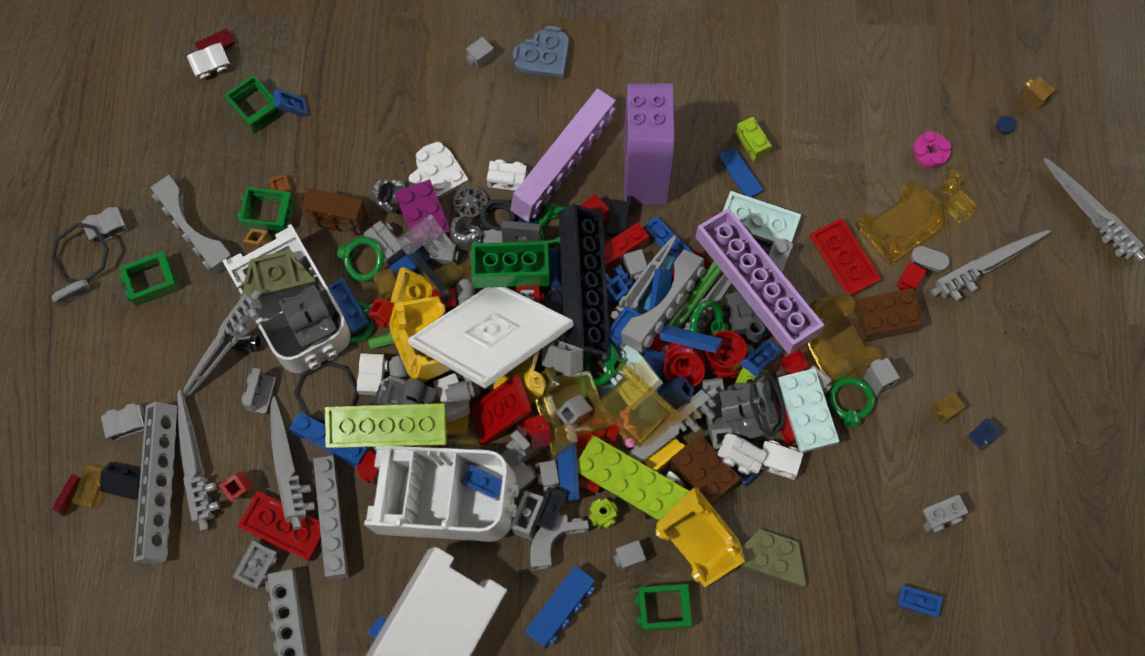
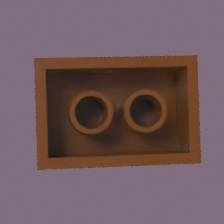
M311 188L307 189L301 207L309 225L313 227H326L331 231L340 230L349 235H361L368 216L361 199Z
M913 288L857 299L854 305V311L864 342L918 332L924 324Z
M701 434L670 459L669 466L691 490L696 487L711 506L738 485L741 479L729 465L723 463L724 459L718 456V453Z

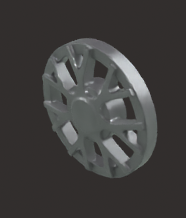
M467 186L460 189L453 199L454 209L457 214L463 215L464 213L461 210L465 207L467 209L465 215L471 219L480 216L478 209L481 210L482 208L478 206V203L485 205L488 202L485 192L475 186ZM474 190V195H469V191ZM463 192L467 195L464 198L460 196ZM482 194L483 198L477 199L476 196ZM456 201H463V204L456 205ZM476 209L477 213L471 214L470 210Z

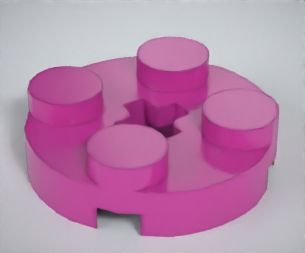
M931 131L925 132L917 138L913 146L916 162L926 168L943 166L950 156L951 143L940 134ZM932 147L935 149L936 152H932L931 154L929 153L928 148Z

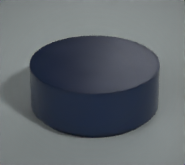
M1002 116L996 123L997 131L1004 135L1012 133L1016 126L1015 120L1010 116Z

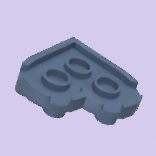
M546 26L545 29L538 33L536 32L533 39H526L518 46L516 45L513 51V62L516 70L528 74L563 78L568 53V36L559 27Z

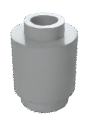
M462 279L456 284V303L459 306L475 295V288H473L472 281L469 279Z
M401 356L393 357L388 362L390 375L404 380L410 379Z
M471 381L449 384L448 389H445L447 401H451L452 404L471 400V397H475Z

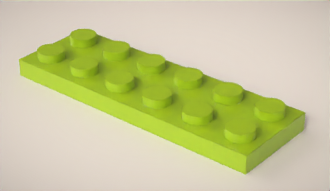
M446 403L325 407L326 448L446 445Z
M594 435L577 461L578 473L658 521L689 492L687 489Z

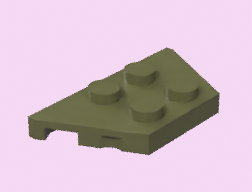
M289 250L250 259L240 299L244 293L252 295L256 288L263 292L260 296L263 297L316 283L314 278Z
M759 529L742 546L745 562L739 566L802 588L805 587L806 581L798 542Z

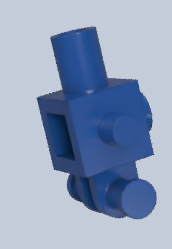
M621 265L613 269L617 276L610 278L606 273L608 304L615 301L619 304L623 295L630 291L633 286L632 278L628 279L627 276L629 274L624 272Z

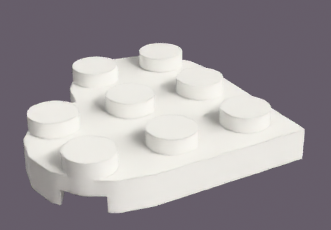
M435 142L434 144L426 145L416 153L418 169L409 176V187L430 179L437 198L440 199L469 183L468 178L452 153L442 143Z

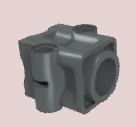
M314 284L304 288L302 292L295 296L286 297L278 301L301 347L314 346L331 337L334 331L337 330Z
M739 292L726 294L727 302L723 305V311L730 325L729 331L739 334L752 348L759 345L762 336L773 335Z
M390 375L386 380L380 382L372 406L431 404L437 389L426 386L419 380H404Z
M761 377L754 384V404L763 428L772 432L773 427L779 423L775 409L777 397L775 391L771 389L769 379ZM751 382L731 384L727 390L719 392L723 404L722 416L725 422H730L733 435L742 436L743 439L765 435L759 429L750 405Z

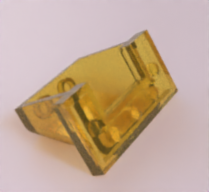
M624 361L615 370L622 378L595 406L605 416L603 419L611 427L615 425L619 429L618 434L626 441L630 439L638 448L666 420L675 425L683 418Z
M547 367L540 373L545 378L546 384L543 395L536 400L540 415H544L551 429V444L549 445L553 456L560 455L578 441V437L598 432L608 427L604 408L598 396V389L595 387L590 371L575 373L574 376H557L554 367ZM581 394L593 410L583 421L574 426L572 422L564 423L556 412L566 401Z

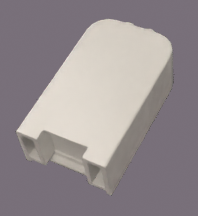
M290 224L287 229L275 234L277 239L245 256H242L240 253L228 260L224 259L222 261L240 294L243 292L244 280L248 273L250 259L289 250L314 278L316 283L314 286L325 304L331 319L335 311L339 314L337 320L339 330L328 339L311 347H301L278 301L286 297L299 294L308 286L259 297L262 308H257L259 318L256 320V323L278 361L287 371L302 373L309 369L315 370L319 368L321 363L326 360L335 359L338 353L347 348L351 332L340 308Z
M376 446L375 467L379 470L375 504L374 506H368L367 519L364 525L377 535L497 541L503 538L510 530L512 517H515L517 512L514 499L518 497L519 486L516 485L514 471L498 453L487 450ZM469 465L502 480L501 494L497 501L460 483Z
M437 547L428 549L366 656H470L507 590L490 579L481 580L479 585L449 567L454 557Z

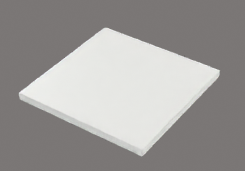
M507 287L484 288L410 337L408 342L410 346L486 388L574 325L573 320Z

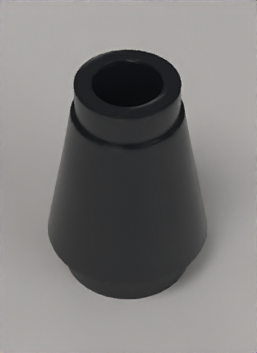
M254 333L247 334L240 338L238 337V341L231 348L255 352L261 347V339L259 335Z

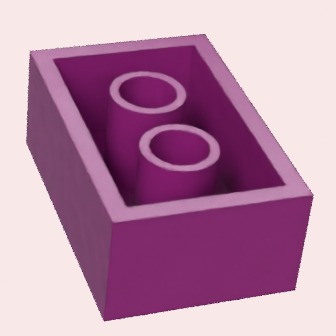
M430 179L395 192L415 248L419 245L423 246L434 240L450 236V229Z

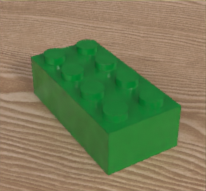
M548 241L471 243V278L473 288L549 286Z

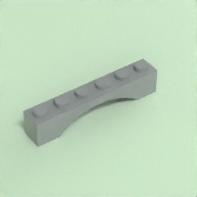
M168 175L150 188L154 193L151 196L157 204L162 203L164 206L161 208L167 217L171 216L174 219L172 224L178 231L181 229L184 232L182 235L184 240L188 244L192 243L194 245L192 250L197 257L202 256L205 261L202 263L207 270H213L217 275L226 269L222 260H228L232 256L220 241L200 235L187 224L183 211L184 195L173 179Z
M687 250L682 251L674 262L675 275L669 293L652 310L631 318L621 332L623 344L641 353L651 346L655 335L662 331L664 323L667 319L672 318L676 307L683 303L685 295L688 291H692L697 279L703 276L705 272L704 258Z
M333 455L313 458L325 577L329 581L349 578L340 515L337 461Z

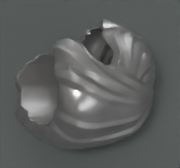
M378 180L371 187L370 200L385 211L397 214L400 207L395 192L406 188L405 183L402 180Z
M465 214L453 218L450 235L458 249L469 251L471 250V243H482L484 234L478 226L470 224L472 219Z

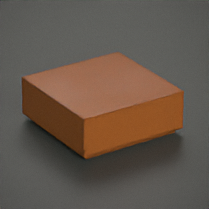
M287 174L269 179L272 190L292 192Z

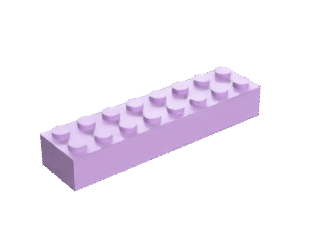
M598 88L513 193L510 208L512 212L527 222L532 217L536 218L541 211L540 207L549 202L550 194L560 188L561 180L570 175L572 166L574 164L578 165L583 157V152L589 151L594 138L598 139L602 134V128L604 126L607 127L612 121L613 117L611 116L615 111V99Z
M730 208L697 227L696 239L788 354L793 353L821 334L824 327L822 321Z

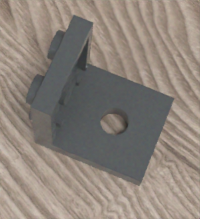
M502 221L503 242L541 241L540 224Z

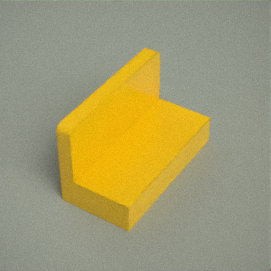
M675 437L671 438L643 460L647 467L660 473L670 464V459L681 451L685 445L681 444Z

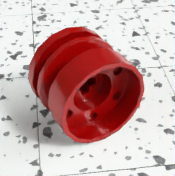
M723 330L716 332L712 337L721 338L722 345L715 353L705 351V368L711 377L729 381L739 376L743 368L740 364L746 358L747 346L744 339L733 331Z
M671 342L665 352V378L669 382L684 376L689 384L695 387L704 377L705 351Z

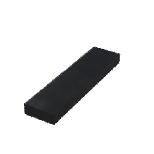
M409 241L403 242L401 245L405 255L445 303L450 301L451 297L447 287Z

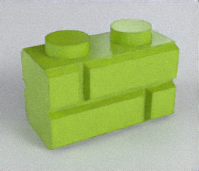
M751 117L740 122L737 125L736 135L748 154H750L753 162H757L770 155L772 145L755 118Z

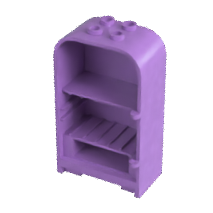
M672 83L627 84L624 127V201H627V196H631V204H667L674 149L673 109L676 105L673 101Z

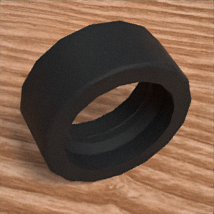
M503 199L488 201L480 211L483 229L502 231L501 226H493L487 220L488 213L495 209L506 210L509 214L508 221L516 222V214L510 210L511 204Z

